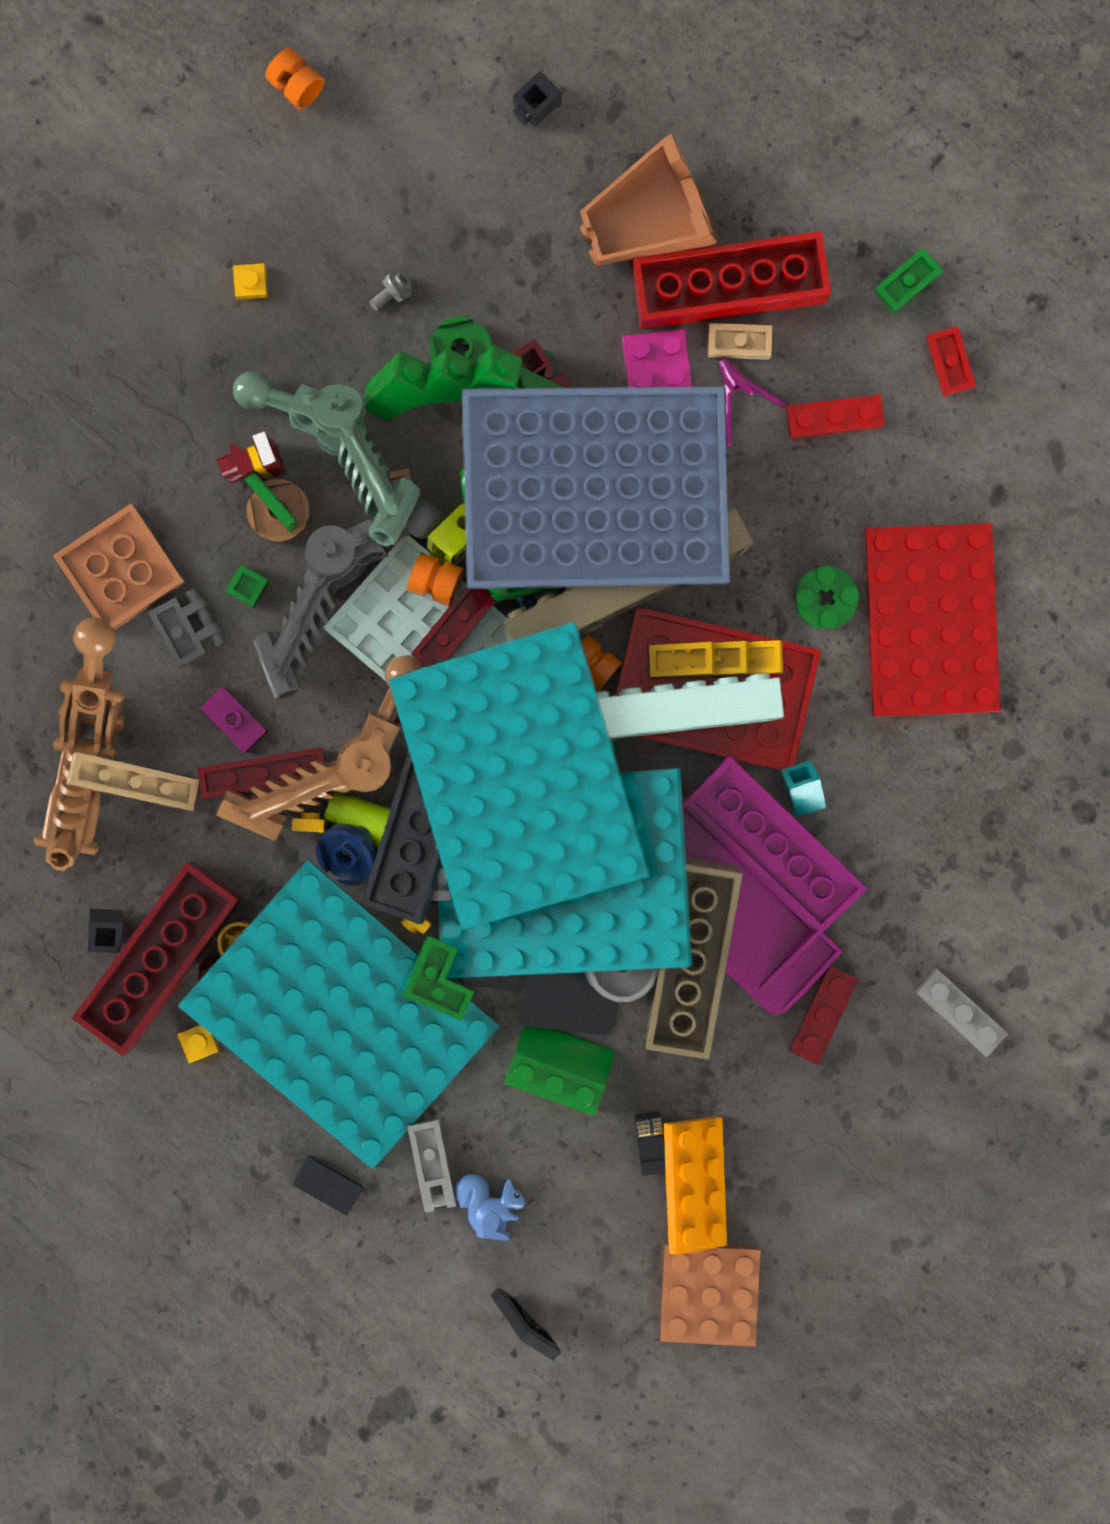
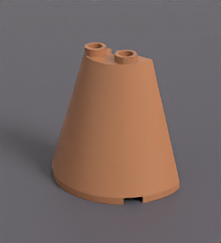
M672 134L662 139L580 211L584 224L580 225V229L587 243L592 241L593 249L589 250V254L596 267L629 261L638 257L712 246L718 243V235L707 205Z

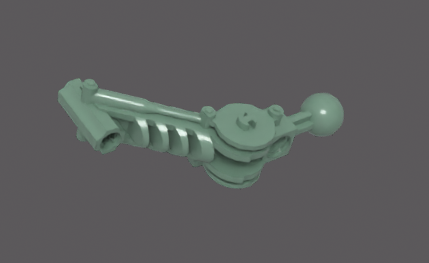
M259 371L241 373L235 379L232 390L233 397L238 405L246 410L254 411L268 405L288 412L290 427L316 435L317 444L320 448L330 455L338 456L340 466L342 468L345 467V475L348 480L352 479L354 492H359L358 499L362 505L365 504L367 516L372 517L375 514V518L369 528V536L378 544L387 547L388 545H395L420 497V488L413 481L405 478L394 480L391 486L389 482L390 469L387 464L383 465V456L380 452L376 453V444L374 440H370V433L366 422V408L359 393L355 389L341 384L329 385L321 390L301 384L295 395L272 388V384L267 376Z

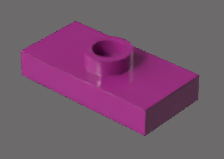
M223 686L200 708L244 753H247L268 732Z

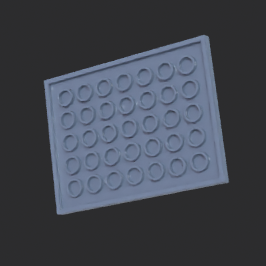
M724 387L462 389L467 589L730 583Z

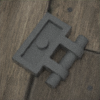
M197 588L186 592L191 603L185 607H182L179 599L175 597L148 612L178 668H183L208 654L202 643L207 639L212 640L215 648L222 647L227 643L222 634L224 630L220 622H215L208 609L210 607L206 597L201 596ZM195 614L198 615L204 626L198 632H196L189 617Z

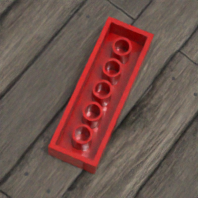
M822 231L633 258L632 276L640 330L826 304L831 295Z

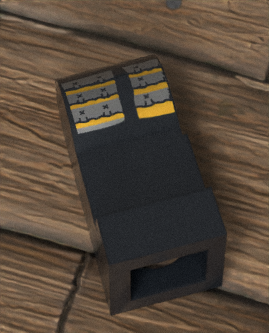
M660 1111L634 1115L642 1176L666 1173L665 1136Z

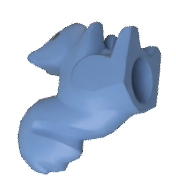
M468 1174L461 1177L455 1185V1200L459 1202L461 1208H468V1219L472 1228L476 1231V1236L485 1239L509 1241L510 1234L505 1230L506 1223L509 1220H519V1216L511 1212V1210L524 1207V1196L513 1187L511 1179L506 1181L501 1198L490 1197L489 1184L481 1175Z

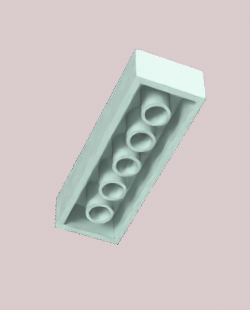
M769 673L751 675L749 678H745L746 682L739 683L737 677L721 678L715 681L712 686H706L705 681L687 682L686 685H682V689L674 690L673 684L654 686L650 693H641V688L621 690L622 692H619V696L609 697L608 691L597 692L610 739L767 722L784 717L779 678L770 679Z

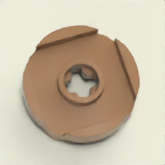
M285 479L265 481L266 486L287 508L299 526L290 533L275 515L271 516V510L255 492L247 503L248 521L251 527L265 540L273 543L293 541L307 531L311 518L310 502L306 494L290 481Z

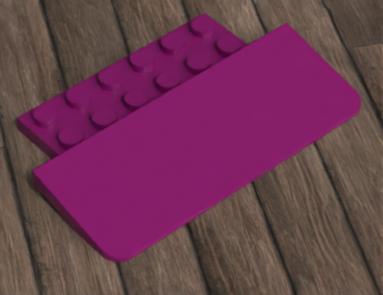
M728 755L686 798L682 796L685 856L741 865L742 879L725 972L767 1012L782 1014L808 991L843 952L842 948L824 931L867 890V887L731 755Z

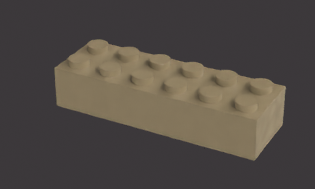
M685 856L692 967L658 968L646 1032V1049L709 1060L740 891L742 869L741 865Z

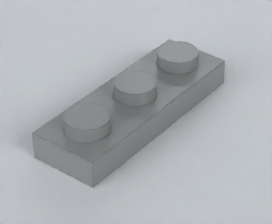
M934 969L914 991L985 1057H988L1008 1035L1004 1029L938 969Z

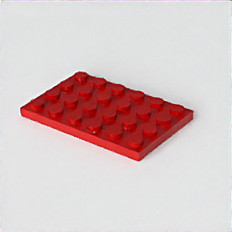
M992 523L866 528L865 551L872 717L1001 712Z
M636 607L616 696H619V692H622L621 690L641 688V693H650L651 689L658 685L673 684L674 690L682 689V685H686L687 682L705 681L706 686H712L715 681L721 678L737 677L739 683L746 682L745 678L751 676L650 677L649 645L697 642L775 641L777 639ZM782 641L783 673L770 674V679L779 678L784 715L782 718L767 722L636 737L724 758L731 755L737 761L779 771L794 766L821 650Z

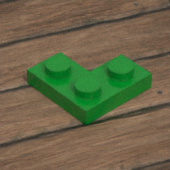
M427 936L401 996L462 1021L474 991L446 979L458 949Z

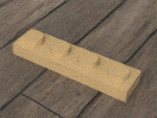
M74 752L67 784L193 811L199 780Z

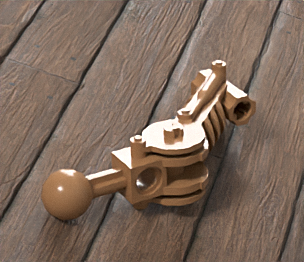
M88 617L75 627L73 639L75 647L84 655V668L81 667L74 682L63 680L60 684L61 693H65V699L58 711L60 738L55 739L53 747L54 750L62 751L56 783L48 801L42 833H37L33 840L36 846L47 847L46 862L54 870L65 871L66 868L72 867L79 853L96 855L99 851L98 843L93 842L101 805L100 791L67 784L73 753L78 752L114 760L115 757L117 758L118 751L113 747L116 744L119 732L123 731L125 716H123L124 691L112 689L113 673L103 671L104 655L114 648L116 636L114 628L106 620L99 617ZM85 726L95 727L94 740L82 739Z
M408 655L398 656L391 660L385 672L386 683L389 689L378 713L370 710L360 734L347 740L342 749H339L336 761L331 763L313 761L311 765L316 768L315 770L306 767L296 768L295 770L301 776L289 773L282 774L280 777L286 782L268 780L265 783L270 789L254 786L250 790L255 795L249 798L228 789L216 815L276 841L287 817L281 811L302 812L306 809L300 803L315 806L321 803L316 797L325 799L335 798L336 796L331 790L343 793L351 790L369 792L382 787L389 777L391 769L389 750L400 729V723L395 722L398 711L388 679L424 668L421 661Z

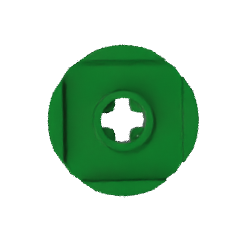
M465 316L446 319L438 326V329L430 339L429 353L431 360L433 361L446 348L450 350L457 347L456 342L462 341L464 346L470 347V350L465 352V357L476 361L492 347L489 333L482 325Z
M827 565L813 569L805 574L796 586L795 607L797 614L803 622L812 628L834 629L840 627L853 616L857 608L859 592L852 578L841 569ZM821 590L825 593L828 591L833 593L832 600L834 603L832 606L828 603L824 606L820 605L821 597L818 593Z

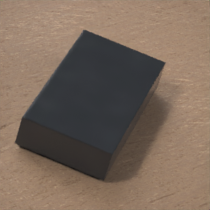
M310 1155L292 1184L348 1216L364 1187Z

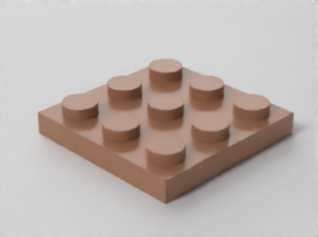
M132 503L53 555L92 616L106 620L114 630L186 583Z
M664 1242L660 1342L756 1347L760 1248L722 1246L674 1255L669 1253V1244Z

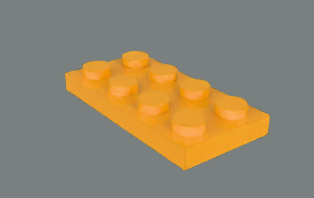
M712 1116L664 1123L669 1253L681 1255L727 1246L722 1117Z

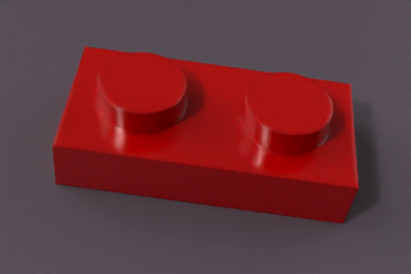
M956 326L928 334L926 341L943 397L973 389L976 384L959 327Z

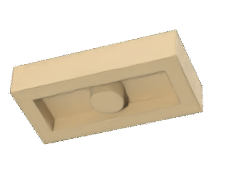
M709 324V358L771 359L772 325Z

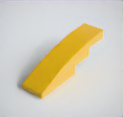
M782 641L649 645L650 677L783 673Z

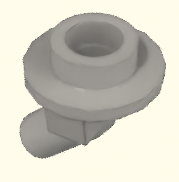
M390 271L382 281L386 288L372 298L369 303L375 311H378L393 298L398 303L408 299L411 296L410 280L401 272Z

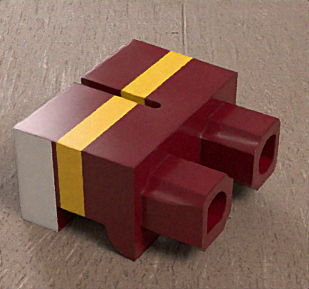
M265 431L253 436L256 445L241 450L236 445H229L231 453L216 459L222 476L228 478L231 484L246 479L251 473H256L263 481L286 472L276 442Z

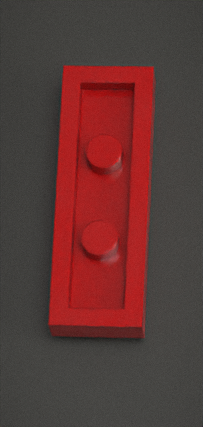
M881 394L788 405L786 407L790 439L878 429L885 426Z

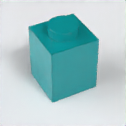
M811 760L781 770L786 798L796 817L826 808L821 779Z

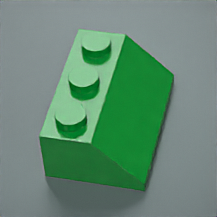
M523 1026L505 1076L504 1084L595 1116L606 1086L615 1051L559 1030Z

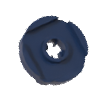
M335 824L328 828L317 842L315 849L321 868L326 873L330 870L337 876L335 879L337 882L349 886L362 884L370 876L377 855L375 845L371 841L370 832L364 827H354L349 824ZM343 850H346L351 855V860L347 857L348 855L342 854Z

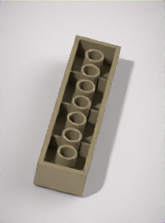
M737 509L728 512L729 561L741 556L753 544ZM680 585L566 587V590L558 596L552 592L538 599V604L528 611L524 606L508 614L509 618L506 619L502 632L506 640L510 642L576 622L579 634L581 635Z

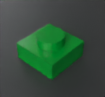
M240 565L225 592L255 609L270 581Z

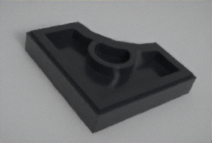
M497 1288L490 1295L521 1341L553 1361L561 1354L560 1348L548 1331L530 1316L514 1296L501 1288Z

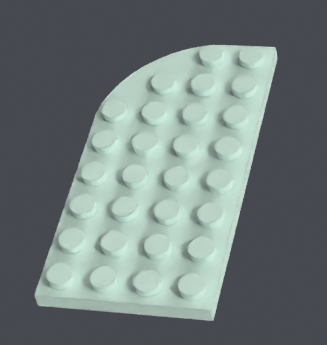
M409 535L399 540L388 553L389 556L385 557L323 627L326 632L385 682L386 668L391 660L398 656H411L412 651L449 607L433 601L431 594L422 597L407 591L408 581L419 554L423 552L433 556ZM463 580L460 582L454 600L467 585ZM492 606L449 660L507 643L508 641L502 630L508 618Z

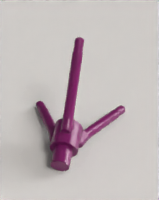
M724 358L718 363V366L723 372L721 377L725 382L726 447L731 446L732 393L743 389L752 396L755 391L782 408H785L787 404L741 373L736 365L733 366L728 358Z

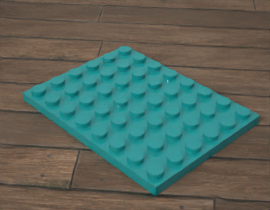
M576 622L388 679L461 930L650 876Z
M680 769L620 773L650 872L649 877L461 930L452 896L451 900L438 901L440 941L458 949L446 978L692 967Z
M309 859L178 1005L179 1008L372 1169L408 1130L407 1126L414 1124L500 1027L493 1018L472 1000H470L462 1021H459L401 996L419 954Z

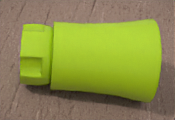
M341 792L334 793L336 797L330 799L325 811V819L336 824H349L354 827L361 826L366 828L371 834V841L375 847L379 848L391 808L365 801L353 795L348 796Z

